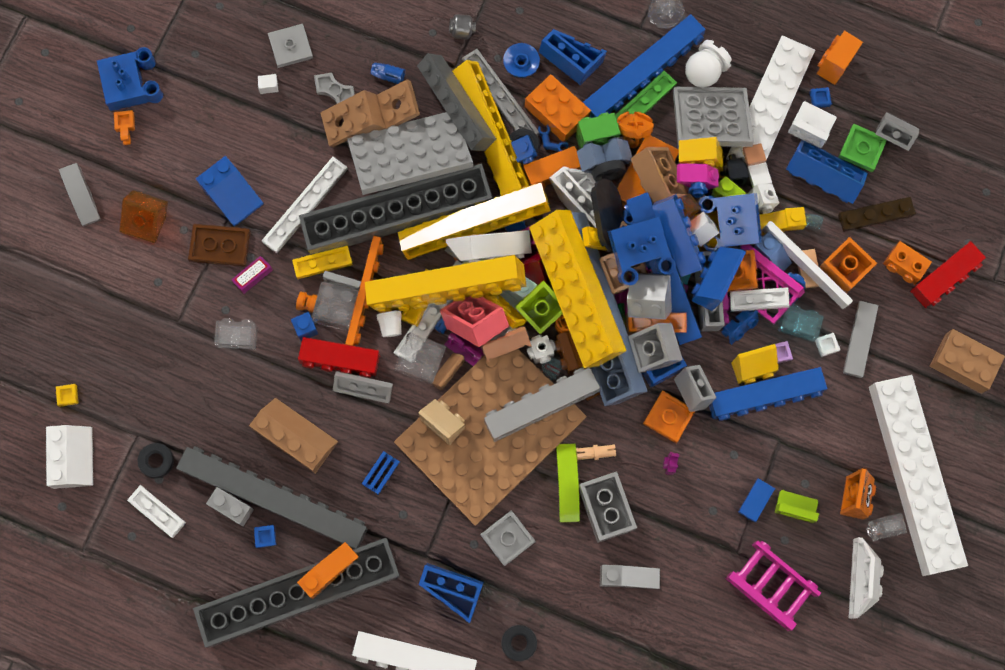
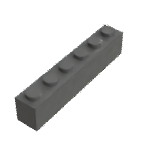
M428 53L417 67L470 149L486 151L496 140V137L443 56Z

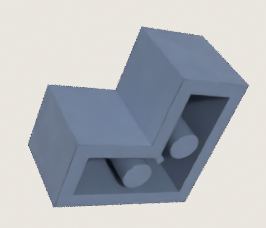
M618 137L610 139L605 145L587 143L577 151L581 170L585 173L592 174L595 166L606 161L621 160L625 165L632 162L628 141Z

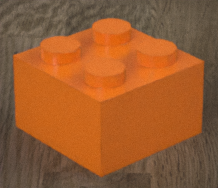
M845 30L841 36L837 35L817 65L820 67L817 74L836 85L863 41Z
M849 237L819 268L847 294L877 262Z

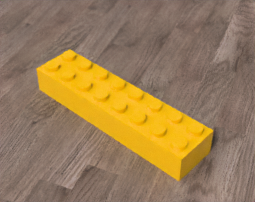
M555 210L530 226L529 229L583 367H598L627 350L571 210Z
M515 255L365 282L367 305L380 313L391 312L397 309L399 311H407L410 307L414 306L424 308L431 303L441 305L447 303L446 301L448 300L463 301L465 297L471 296L472 298H481L484 296L483 294L488 293L498 295L505 290L514 292L521 290L522 287H527L524 264Z

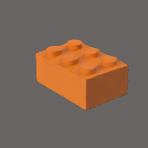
M551 74L525 98L524 107L544 126L547 127L548 125L550 131L562 142H566L576 132L578 121L585 117H590L591 110Z

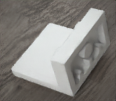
M804 101L788 133L818 148H822L829 136L836 116Z

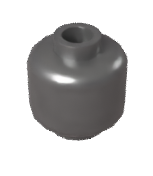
M456 14L453 19L450 18L449 33H452L454 38L469 39L471 34L475 33L476 22H472L470 15Z

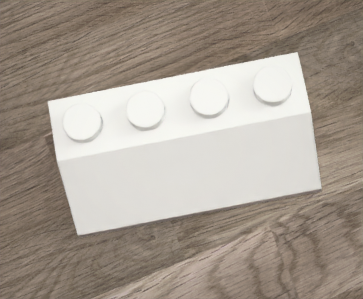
M529 230L446 239L447 245L459 260H468L469 263L478 262L482 258L483 260L495 259V257L500 258L515 255L517 258H525L524 254L532 253Z

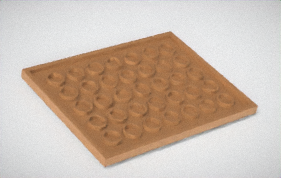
M519 349L493 359L490 358V362H487L484 356L437 400L438 402L443 401L446 403L453 415L457 413L464 419L465 429L451 445H448L420 420V417L394 441L398 448L475 527L587 418L573 404L496 442L493 441L484 423V418L487 417L486 414L495 409L499 411L504 408L505 404L511 401L516 403L522 400L521 397L525 394L532 393L533 395L539 392L538 389L544 385H554Z

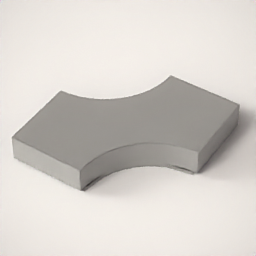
M332 72L314 75L317 95H327L334 99L337 104L355 95L353 86L340 84L335 80Z

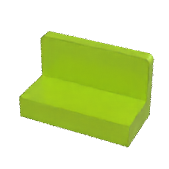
M781 490L775 513L814 523L818 521L819 513H816L818 500Z

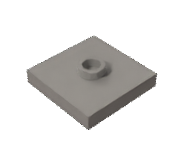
M303 24L268 33L278 68L313 59Z
M512 510L480 534L503 566H506L536 542Z

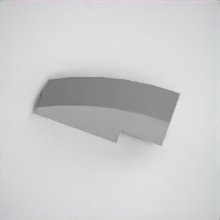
M74 163L59 169L82 226L101 220L80 166Z

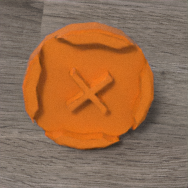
M625 112L617 118L619 130L623 135V140L628 141L629 147L636 148L642 143L643 138L650 136L653 132V120L641 112H634V114Z

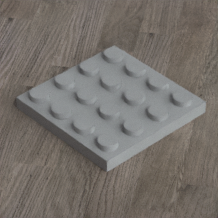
M673 87L678 146L679 140L717 137L720 146L753 147L754 139L747 88Z

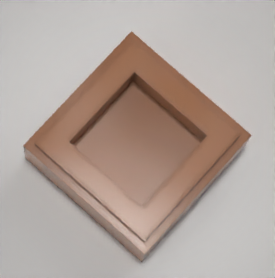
M761 143L755 144L753 147H743L742 151L747 167L766 162Z

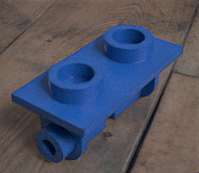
M757 310L742 311L735 317L739 321L738 324L731 320L729 324L723 327L721 333L725 337L729 336L731 345L735 341L740 340L749 329L757 325L759 321Z

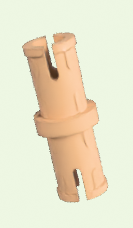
M615 444L576 448L577 461L616 457Z

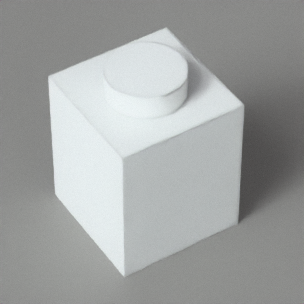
M704 211L691 220L692 227L690 229L692 234L697 236L700 246L719 233L715 223Z

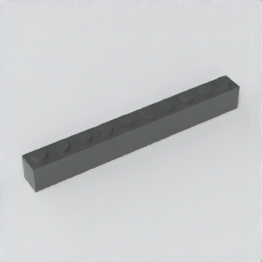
M195 446L193 449L186 448L176 468L183 473L218 487L342 544L346 542L353 549L360 547L368 530L364 526L365 522L354 518L352 521L346 518L347 514L336 510L334 513L328 510L329 506L318 502L316 505L310 502L311 498L300 494L298 497L292 494L293 490L288 487L282 486V488L274 486L276 482L267 478L264 481L257 478L258 474L249 470L246 473L239 470L240 466L231 462L228 465L221 462L222 458L213 454L210 457L204 455L205 451Z

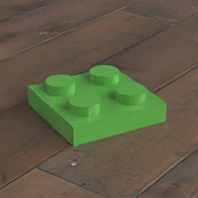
M853 124L838 158L873 172L887 140L870 130Z

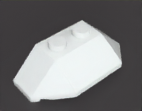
M562 167L549 178L560 201L571 212L585 213L589 226L596 228L591 200V189L595 186L592 174L578 169Z
M860 537L853 539L849 619L859 618L878 602L879 597L882 596L880 577L883 576L884 569L883 565H881V559L867 542Z

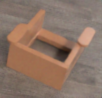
M520 326L515 330L507 332L502 337L494 340L490 339L486 344L481 345L480 348L487 362H490V358H496L524 347V345L532 346L526 328Z

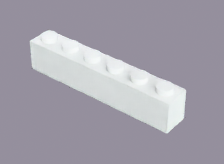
M358 631L352 656L357 657L356 661L368 663V660L377 661L376 666L388 668L389 664L396 666L395 670H475L477 662L474 659Z

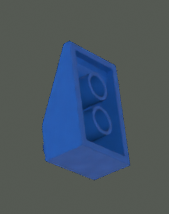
M226 156L195 178L199 186L234 227L264 204Z

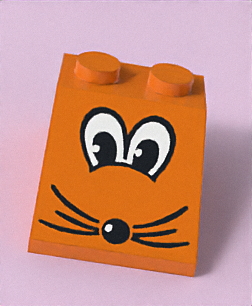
M862 468L846 476L840 515L866 519L872 514L873 504H871V499L875 495L876 485H874L875 479L866 469Z

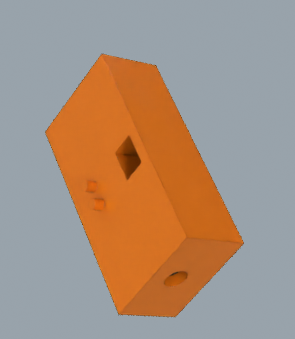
M650 135L644 138L636 153L638 154L646 147H668L674 161H676L679 149ZM632 162L617 188L624 210V205L627 204L626 200L646 193L645 189L641 186V180L634 170Z

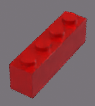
M970 241L910 292L925 308L930 304L935 306L942 300L940 296L943 293L948 295L956 288L954 286L956 282L961 284L970 277L967 273L971 270L976 272L983 266L981 262L986 257Z
M303 337L298 360L306 368L317 366L321 367V370L332 372L334 369L340 370L343 373H357L361 377L371 378V376L376 377L380 353L379 350Z

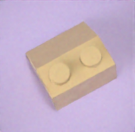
M435 399L418 412L420 420L448 445H451L465 429L464 419L457 413L453 415L446 403L443 401L438 402Z

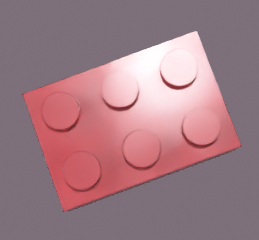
M465 297V300L453 301L440 310L446 329L478 347L486 344L490 339L509 327L503 308L483 297Z

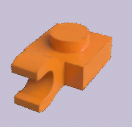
M133 110L114 112L115 131L120 132V139L123 141V145L131 144L130 131L135 130Z

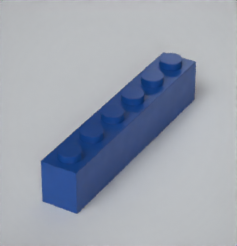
M818 367L714 393L716 399L709 405L713 420L719 419V421L730 419V415L737 414L739 417L749 414L748 411L754 409L756 412L766 410L767 406L774 405L776 408L786 405L785 402L792 400L793 403L803 401L804 397L811 396V398L820 397L827 390L822 369Z

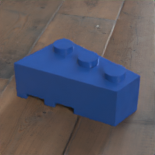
M427 563L419 585L470 623L484 582Z

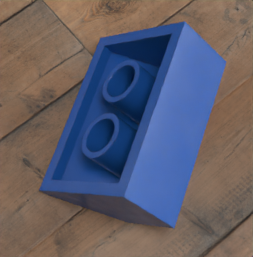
M719 247L716 251H712L707 260L710 262L708 267H704L699 276L702 278L700 284L696 283L692 290L694 296L691 301L713 311L723 301L746 251L727 247Z

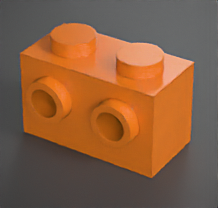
M899 241L883 264L887 266L889 271L901 275L906 282L915 285L921 280L932 261Z

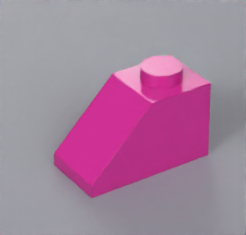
M677 164V183L690 188L692 183L702 182L706 184L708 190L718 187L719 173L717 168L708 164Z

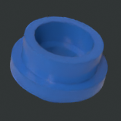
M694 182L688 189V193L694 198H701L708 192L706 184L702 182Z

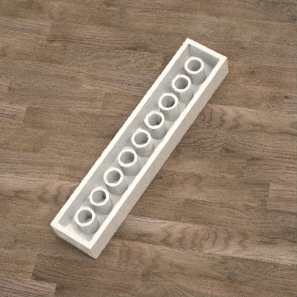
M908 375L874 383L869 387V391L922 576L968 566L913 376Z

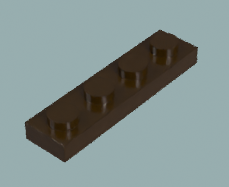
M911 197L840 212L838 217L843 232L912 217L916 214Z

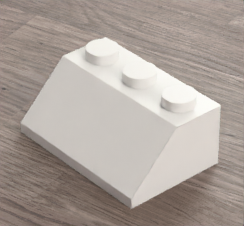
M72 425L46 427L48 487L57 489L93 486L92 427Z

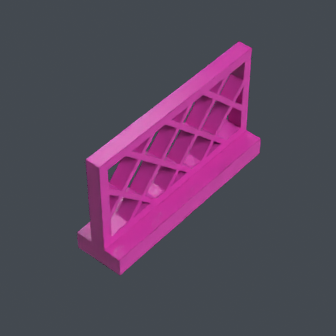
M750 244L740 246V250L755 251L756 269L762 271V278H757L758 282L762 281L763 289H765V281L771 280L776 282L777 288L779 286L788 288L789 294L792 295L789 300V307L798 297L800 298L805 293L802 285ZM778 308V313L773 318L767 314V309L757 311L774 325L788 308H782L781 310Z

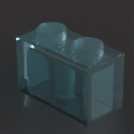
M792 304L781 316L777 331L814 342L819 337L824 316L819 315L817 311L802 310L801 307Z

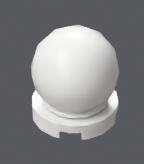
M705 40L700 45L699 52L690 56L686 63L685 74L689 82L697 87L705 88L713 85L718 81L721 73L731 67L730 62L732 59L729 53L722 46L718 48L713 45L714 41Z

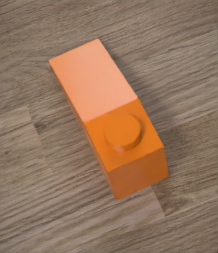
M344 542L313 567L297 583L310 598L314 599L359 556Z

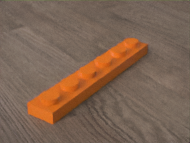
M373 236L345 345L355 346L360 343L361 334H359L360 326H364L366 316L363 314L365 308H369L366 300L365 282L374 281V273L378 272L380 262H377L378 256L382 255L384 250L381 237Z

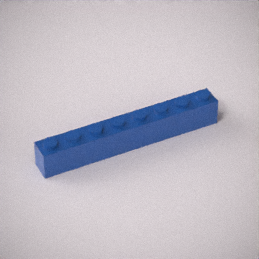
M690 14L583 102L591 110L590 117L594 118L602 113L610 114L614 110L618 111L623 106V102L627 99L631 100L636 96L640 88L644 89L651 82L650 80L660 75L667 66H673L679 56H685L691 50L690 47L701 43L706 29Z
M649 192L626 200L627 204L624 205L628 216L631 215L634 221L631 224L656 217L652 209L653 202ZM658 258L645 262L647 269H652L653 274H660L655 270L654 266ZM666 260L661 263L662 270L666 271L669 268V263ZM675 267L671 274L666 275L671 277L672 312L687 313V332L675 333L676 339L681 345L701 338L702 334L678 269Z

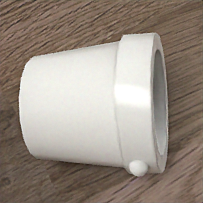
M401 311L377 314L382 337L402 335Z

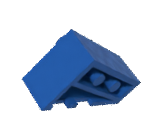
M553 29L541 41L539 53L581 85L603 63L607 51L603 49L600 51L590 47L591 44L586 42L585 44L574 40V37Z

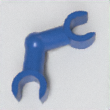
M548 125L546 132H542L540 126L538 127L545 150L560 152L563 151L560 149L561 147H569L567 142L559 144L550 142V127Z

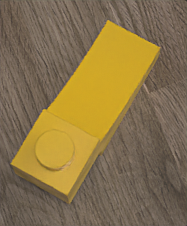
M804 207L785 208V210L759 215L762 235H765L762 229L769 221H772L783 233L784 231L803 230L807 225Z

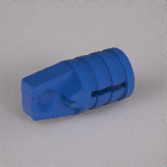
M373 63L371 75L384 81L399 84L404 80L405 69L389 64Z

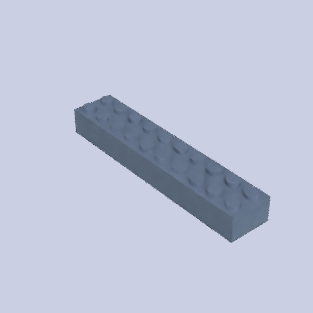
M571 212L583 240L582 228L589 226L586 214ZM585 247L627 350L598 367H591L594 377L600 386L599 392L604 406L617 405L647 392V388L642 374L638 372L618 305L600 264L599 258L601 257L598 249Z

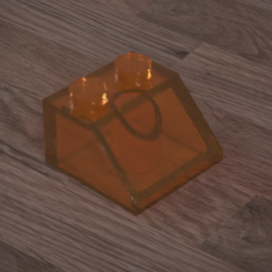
M132 190L122 202L119 232L155 243L166 219L168 201Z

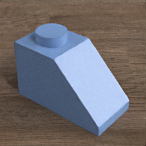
M769 232L762 237L761 243H756L753 247L782 271H785L792 264L783 245Z

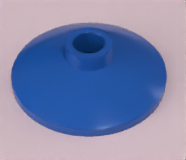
M517 43L506 50L503 63L508 73L515 77L524 78L531 76L537 71L540 57L537 50L531 45ZM523 61L525 64L519 65L518 62Z

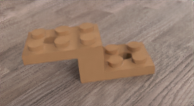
M405 80L378 95L363 90L320 112L330 147H335L354 135L367 134L373 130L387 129L390 126H399L420 115L412 83L409 80ZM400 100V108L396 109V103ZM343 118V119H344V122H343L342 126L340 127V126H339V122H340V120Z

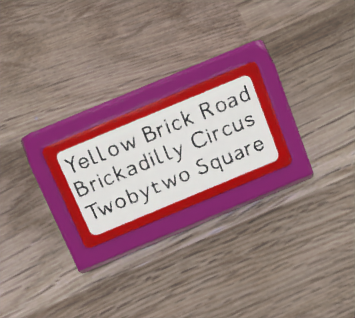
M260 256L231 281L245 294L273 269Z

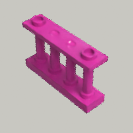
M756 541L752 546L757 551L740 572L737 571V573L734 571L730 572L725 579L787 631H792L797 625L793 621V616L810 594L813 597H817L821 592L817 590L818 586L811 580L806 581L771 552V547L767 543ZM764 555L772 564L756 585L751 586L746 582V576ZM780 568L788 577L771 598L766 599L761 595V590ZM795 581L804 590L787 612H782L777 608V603Z

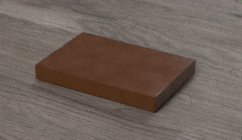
M193 224L188 261L246 267L251 231L246 228Z

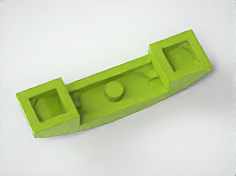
M559 444L556 447L560 523L580 522L576 444Z

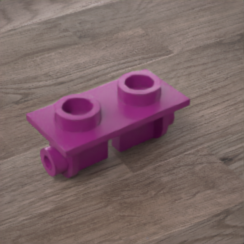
M451 333L444 344L454 353L463 355L464 360L472 366L484 356L480 347L455 333Z

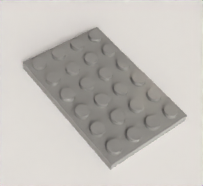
M447 112L347 138L363 195L473 167V161L466 141Z

